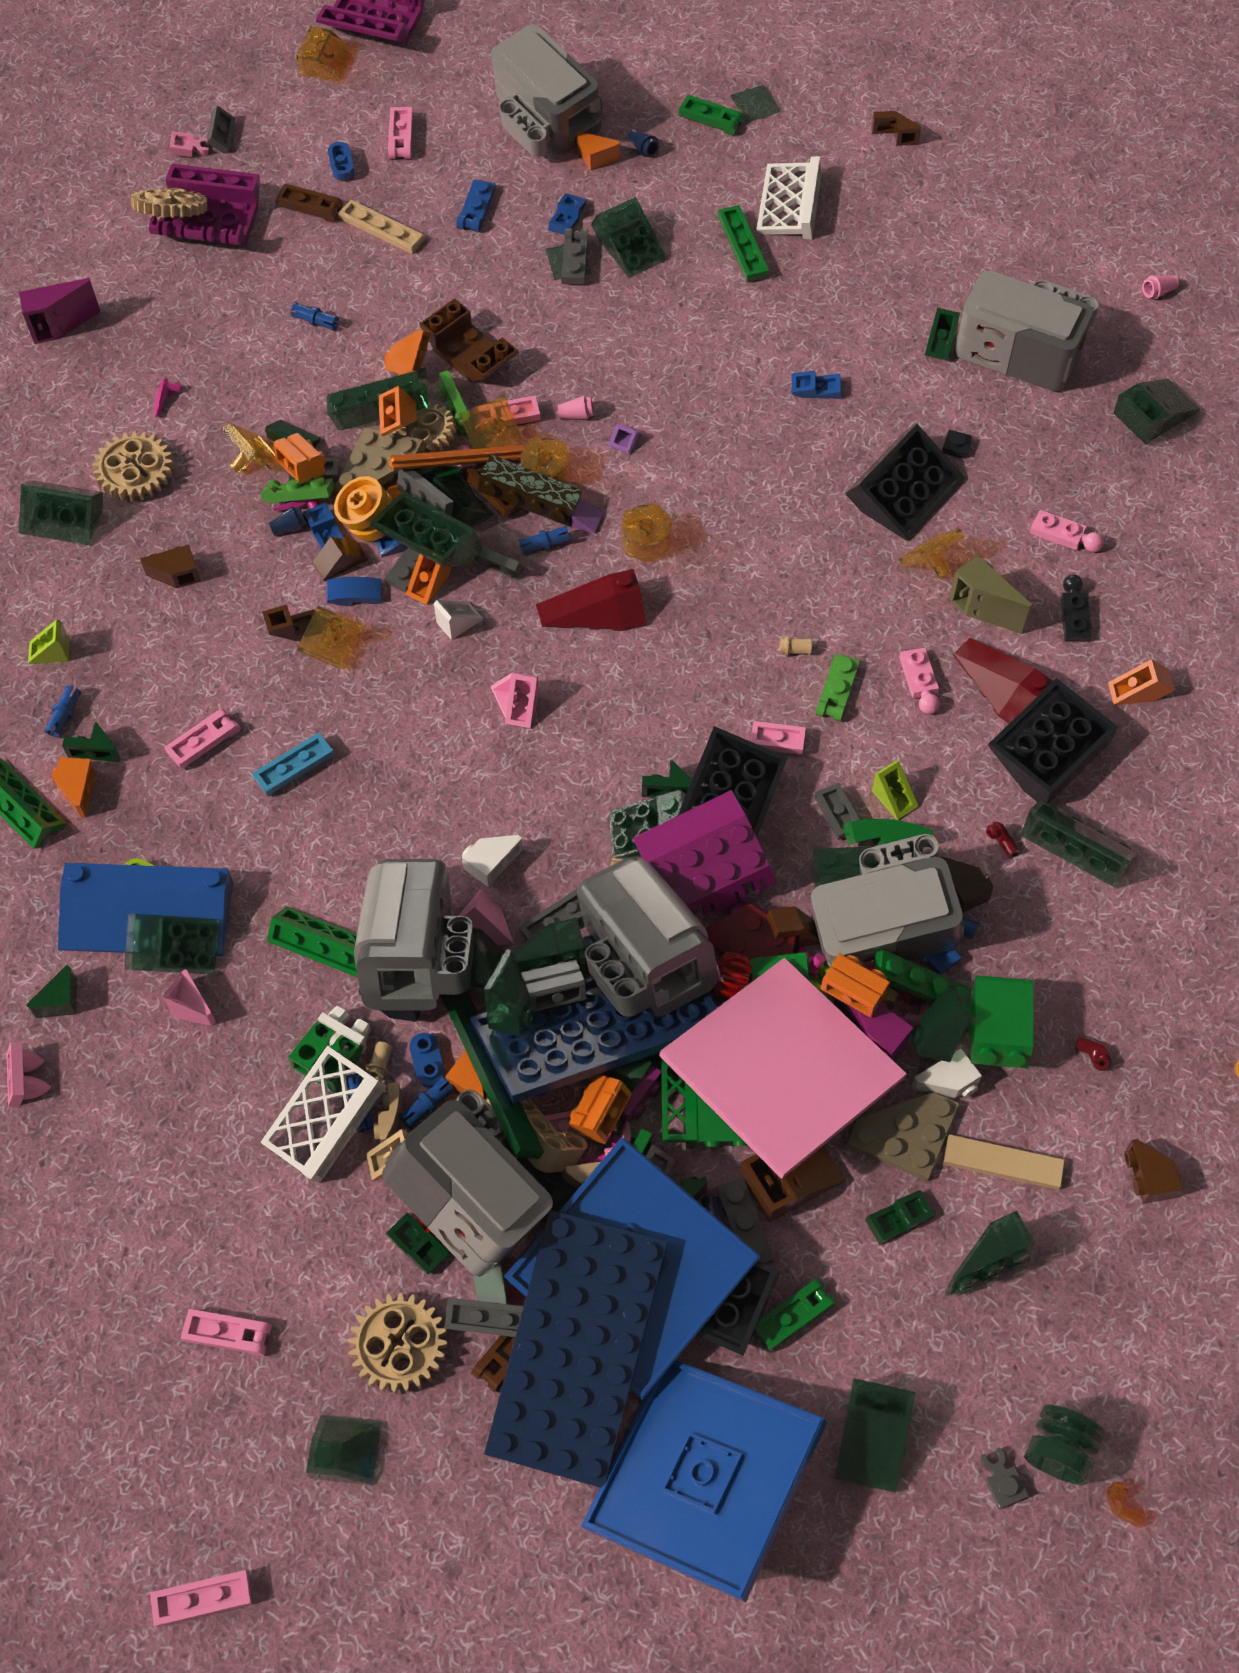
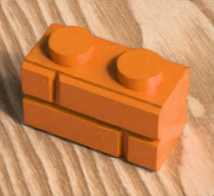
M296 433L288 436L287 439L284 437L274 442L276 461L300 484L310 481L311 478L316 479L324 476L325 456L321 450L317 451L309 439L305 440L300 434Z
M840 953L825 974L821 990L871 1018L885 997L890 981L887 980V977L881 971L876 969L871 971L862 966V963L852 955L844 956Z
M597 1074L593 1077L591 1083L586 1085L584 1096L578 1107L574 1108L571 1112L568 1124L583 1138L606 1144L632 1093L622 1081Z

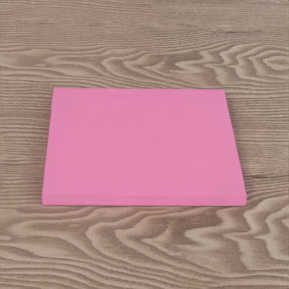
M785 958L660 1051V1057L781 1179L786 1177L906 1077V1073Z

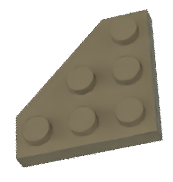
M364 428L335 485L334 491L338 494L349 481L363 476H370L381 485L394 479V474L399 471L392 470L389 467L390 456L423 453L427 444L422 439L394 433L383 437L380 434V430Z
M930 1092L860 1117L855 1123L846 1147L928 1181L959 1103L935 1092Z

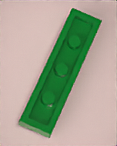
M740 205L719 209L718 219L746 282L768 277L769 269Z
M884 949L876 952L874 969L885 974L887 980L890 981V986L956 1015L965 1016L969 1014L971 988Z

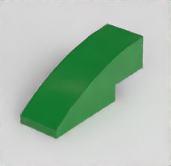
M885 818L863 819L843 824L847 845L873 840L874 846H879L922 834L934 836L933 831L901 820Z

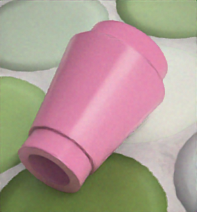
M1175 275L1149 276L1143 282V293L1147 298L1157 299L1177 289L1179 280Z
M584 395L559 404L558 412L560 419H589V417L594 416L592 398L585 397Z

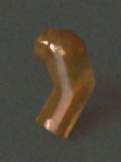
M1113 1482L1106 1491V1498L1114 1516L1140 1528L1146 1513L1129 1505L1126 1496L1127 1487L1122 1482Z

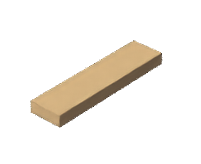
M350 200L338 213L339 219L411 254L425 241L424 234L353 200Z
M948 1135L943 1165L1059 1190L1062 1181L1064 1159Z

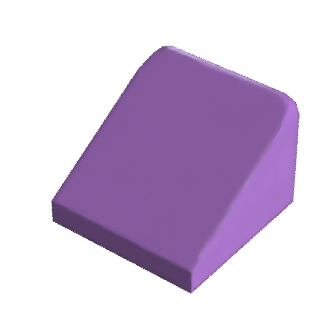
M617 423L608 446L630 454L642 434L637 430Z
M579 499L572 514V527L595 534L603 517V512L585 500Z

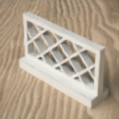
M820 156L811 157L810 163L767 164L757 234H802L803 239L812 240L822 177ZM772 171L783 173L777 178L771 175ZM798 171H806L799 178L794 175ZM790 178L793 181L787 186L782 184L784 180ZM776 186L781 189L774 195L769 192V190ZM800 186L803 190L795 194L791 191ZM787 194L790 199L784 203L781 202L779 199ZM797 202L800 207L792 211L789 206ZM772 203H775L778 206L772 211H769L766 208ZM785 211L788 215L780 220L776 215ZM770 219L775 222L772 226H763ZM794 219L798 222V226H788L786 223Z
M327 1046L260 1143L300 1170L306 1177L320 1183L386 1085ZM333 1056L338 1060L340 1072L325 1075L324 1065L329 1057ZM344 1064H345L347 1067H349L350 1070H345ZM358 1073L364 1078L357 1089H347L346 1075ZM340 1077L342 1092L328 1095L326 1080ZM321 1081L323 1096L309 1099V1086L311 1083ZM343 1097L345 1107L341 1113L331 1115L329 1100ZM324 1101L326 1116L312 1119L310 1104ZM304 1106L306 1121L292 1123L291 1112L295 1107ZM327 1121L328 1132L323 1138L314 1139L312 1124ZM307 1125L309 1141L295 1144L293 1128ZM287 1130L289 1145L277 1147L272 1143V1140L279 1131ZM310 1145L311 1157L303 1165L297 1161L296 1148ZM290 1150L291 1156L284 1151Z

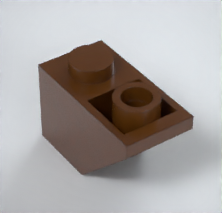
M189 545L175 547L168 551L140 558L146 576L174 588L201 582Z
M1139 1139L1131 1140L1126 1151H1124V1159L1127 1167L1132 1168L1135 1177L1132 1181L1135 1194L1141 1197L1142 1203L1146 1204L1177 1198L1182 1192L1183 1187L1175 1162Z

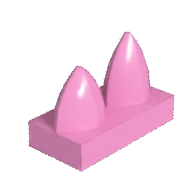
M10 1042L6 1053L8 1107L20 1106L22 1100L36 1098L51 1089V1086L45 1081L23 1075V1073L31 1072L44 1063V1059L30 1050L22 1049V1042Z

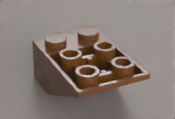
M824 1145L783 1179L757 1154L743 1160L740 1168L741 1176L744 1177L747 1186L769 1223L845 1182L844 1177Z

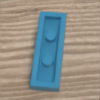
M318 732L254 771L252 775L268 797L332 758L334 752Z

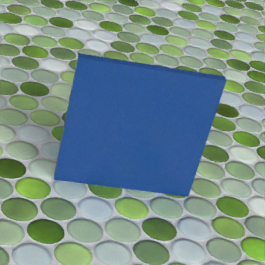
M621 1137L559 1211L560 1213L668 1242L630 1390L641 1400L645 1398L761 1257L623 1137ZM544 1230L504 1276L525 1296H527Z
M675 1360L643 1399L609 1468L605 1485L599 1488L581 1527L746 1603L827 1421L821 1416Z

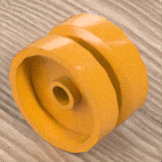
M370 476L358 477L349 481L338 493L334 504L335 515L339 521L349 528L358 539L363 541H375L384 537L392 530L399 515V507L396 500L376 479Z

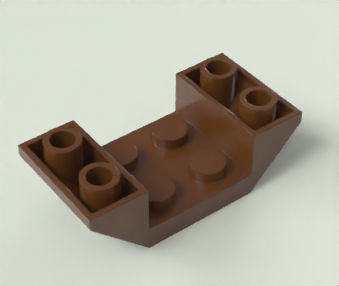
M455 298L419 323L423 331L431 333L429 343L436 354L470 382L485 379L519 354L518 350L503 337L494 343L472 325L470 310Z

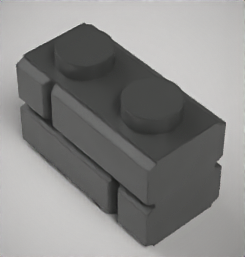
M577 960L563 961L544 968H532L527 972L521 973L522 989L531 1013L586 1000L585 980Z

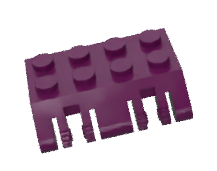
M336 0L333 7L323 5L316 18V23L407 44L422 16L425 0Z
M171 163L165 179L167 188H180L186 190V192L194 191V193L205 195V198H207V212H204V214L199 213V215H193L192 217H160L159 220H157L156 216H152L149 223L150 234L177 236L211 242L220 241L235 245L247 244L258 212L259 174Z
M732 790L633 837L642 859L648 861L695 916L696 914L692 908L702 905L701 908L704 914L710 917L713 915L710 904H713L717 913L737 904L735 892L738 893L741 901L747 899V893L742 884L750 880L751 886L757 894L763 891L759 880H762L766 889L777 884L768 860Z

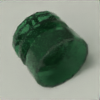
M1044 1405L1039 1414L1041 1419L1035 1425L1037 1431L1042 1435H1033L1030 1438L1024 1454L1025 1460L1034 1468L1061 1481L1075 1485H1086L1094 1467L1093 1460L1087 1454L1093 1455L1099 1452L1100 1446L1098 1443H1101L1104 1439V1429L1095 1421L1074 1410L1057 1405Z

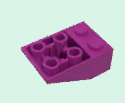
M90 278L19 292L22 313L34 344L57 340L101 312Z
M837 999L836 1002L842 1013L887 1056L896 1062L907 1049L913 1027L908 1019L890 1011L883 1001H881L870 1018Z

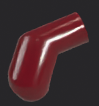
M993 822L987 826V836L991 839H996L1009 858L1020 853V849L1011 838L1004 824Z
M1079 1036L1075 1049L1087 1053L1097 1070L1105 1071L1109 1069L1112 1061L1106 1047L1101 1043Z

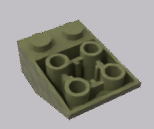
M977 555L955 572L949 600L968 617L1019 634L1024 633L1033 604L1027 596L1019 593L1008 579L1000 576L990 563Z

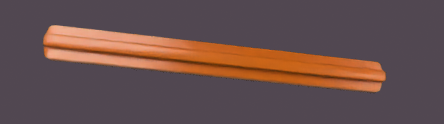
M523 445L392 455L389 457V467L392 470L486 463L491 454L507 461L524 460L527 458V448Z

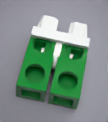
M336 1006L328 1015L322 1012L318 1017V1021L310 1028L288 1056L291 1068L307 1076L327 1046L356 1064L361 1054L367 1048L366 1040L371 1032L370 1025L361 1019H357L351 1029L344 1024L350 1018L349 1013L339 1006ZM330 1056L324 1065L325 1075L340 1072L338 1060ZM344 1064L345 1070H350V1068ZM340 1077L326 1080L327 1089L334 1093H337L342 1086Z

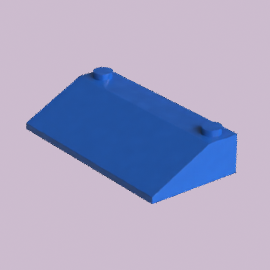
M65 863L60 885L58 950L223 956L233 889V880L228 868Z

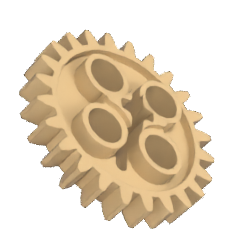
M155 188L140 190V192L131 194V208L133 210L144 212V214H152V216L192 217L193 215L207 212V198H205V195H201V193H194V191L186 192V190L180 188H164V190Z
M419 403L416 408L417 421L392 432L398 435L422 439L427 444L423 453L442 452V447H449V440L455 439L453 434L457 433L455 428L457 425L451 411H447L445 406L440 408V405L437 403L432 407L431 403H428L423 407Z
M133 431L131 437H128L126 433H123V439L114 436L115 442L106 441L107 448H99L101 455L94 456L96 463L92 464L94 468L93 474L98 486L103 488L105 494L110 492L113 499L119 495L121 501H124L129 496L131 502H133L135 496H139L141 500H144V494L146 493L152 497V490L162 491L160 484L168 485L166 477L173 476L171 472L174 469L173 457L168 445H164L162 439L156 440L154 434L147 438L146 432H143L141 436H137L136 431Z
M399 1293L397 1301H393L390 1294H387L386 1303L384 1304L376 1298V1308L374 1310L366 1305L367 1316H356L361 1324L360 1327L352 1326L350 1328L352 1333L357 1336L348 1339L349 1345L356 1347L348 1352L350 1358H358L352 1365L355 1370L363 1368L359 1374L361 1380L370 1376L368 1384L371 1388L379 1382L381 1393H384L387 1387L391 1386L393 1394L396 1395L399 1386H403L408 1394L410 1392V1384L412 1383L418 1389H421L420 1379L425 1378L428 1381H432L429 1371L439 1372L440 1368L436 1360H445L446 1358L445 1354L439 1351V1349L448 1347L447 1341L440 1339L447 1335L446 1329L438 1328L443 1324V1320L441 1317L432 1319L436 1314V1309L432 1307L426 1311L427 1302L425 1299L416 1305V1298L413 1294L408 1302L404 1300L402 1293ZM392 1317H400L402 1319L401 1324L396 1328H388L386 1326L387 1321ZM413 1320L414 1324L406 1331L408 1323ZM418 1332H423L427 1335L426 1340L421 1344L411 1342L412 1337ZM402 1338L404 1345L402 1347L397 1345L394 1348L392 1341H399ZM381 1342L385 1345L381 1353L377 1355L369 1353V1349L374 1343ZM390 1356L388 1364L383 1367L382 1363ZM399 1359H409L410 1364L405 1370L398 1371L394 1368L395 1363Z

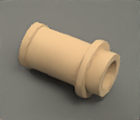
M789 636L780 638L779 653H784V656H788V653L811 654V638L797 639L789 638Z
M376 1042L371 1062L366 1065V1070L368 1074L377 1080H382L388 1074L387 1065L393 1051L392 1045L386 1042Z

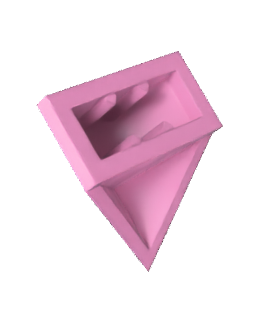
M512 672L492 685L491 689L505 716V724L531 728L539 699L538 677Z
M482 889L479 890L459 914V916H466L472 921L474 948L514 944L501 907Z
M186 969L183 970L163 995L173 1018L210 1026L216 1024L210 1009Z

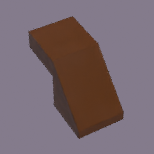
M897 111L873 112L872 134L894 133L896 146L919 144L920 125Z
M287 605L262 611L269 635L298 641L322 634L315 609L291 616Z
M795 906L769 909L767 918L775 939L797 936L795 947L820 944L813 919Z

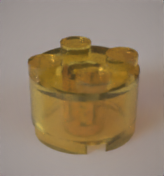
M538 437L531 438L528 441V444L521 453V466L568 484L571 470L570 454L566 443L552 438Z
M657 503L640 505L626 511L622 520V547L625 553L631 558L639 559L641 562H654L663 558L671 545L672 523L669 515Z

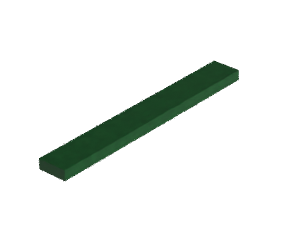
M466 990L461 994H440L516 1157L540 1159L544 1150L521 1102L513 1104L471 1023L470 1017L479 1014L468 991Z

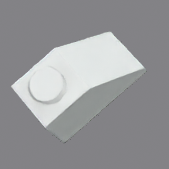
M511 835L479 839L474 845H469L463 852L462 862L464 870L489 887L523 850L522 837Z
M959 1049L914 1077L911 1087L915 1092L925 1094L935 1092L954 1100L961 1095L967 1098L978 1090L977 1085L982 1075L971 1064L963 1050Z

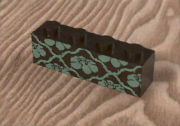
M492 454L480 474L477 491L488 496L496 497L511 505H517V507L568 527L583 491Z

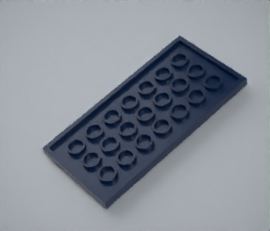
M592 977L584 979L586 1000L531 1013L527 1001L524 999L470 1018L495 1071L514 1104L659 1053L717 1009V1006L709 994L705 993L664 1016L657 1017L648 1008L637 1015L626 1017L616 1010Z
M553 1210L549 1211L484 1455L600 1488L605 1485L664 1259L667 1241Z

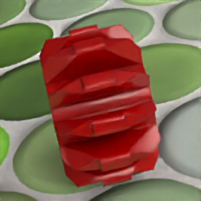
M727 951L717 964L720 978L713 991L715 995L729 1000L747 986L750 980L751 961L740 953Z

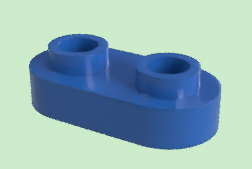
M344 142L331 144L328 147V155L333 177L340 181L352 178L354 175V165L349 145Z
M430 1033L415 1035L410 1042V1052L417 1079L422 1086L432 1088L442 1077L445 1078V1069L438 1042ZM421 1043L429 1044L425 1049L419 1048ZM429 1068L435 1069V1072L431 1075L425 1073Z

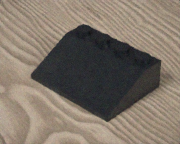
M915 424L903 432L845 494L862 513L907 541L958 487L965 477L918 424Z
M1056 678L989 742L988 747L1022 790L1045 808L1111 743L1118 726Z
M714 726L677 816L732 790L757 838L788 757Z
M757 1261L697 1333V1336L744 1356L780 1275L779 1269Z

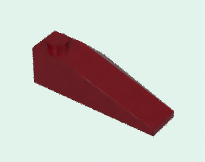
M634 569L608 574L536 604L542 627H588L589 630L605 628L613 629V631H626L646 626L641 591Z
M969 638L953 654L967 675L980 688L984 698L986 697L994 707L995 713L1008 724L1053 682V680L1036 668L972 638Z

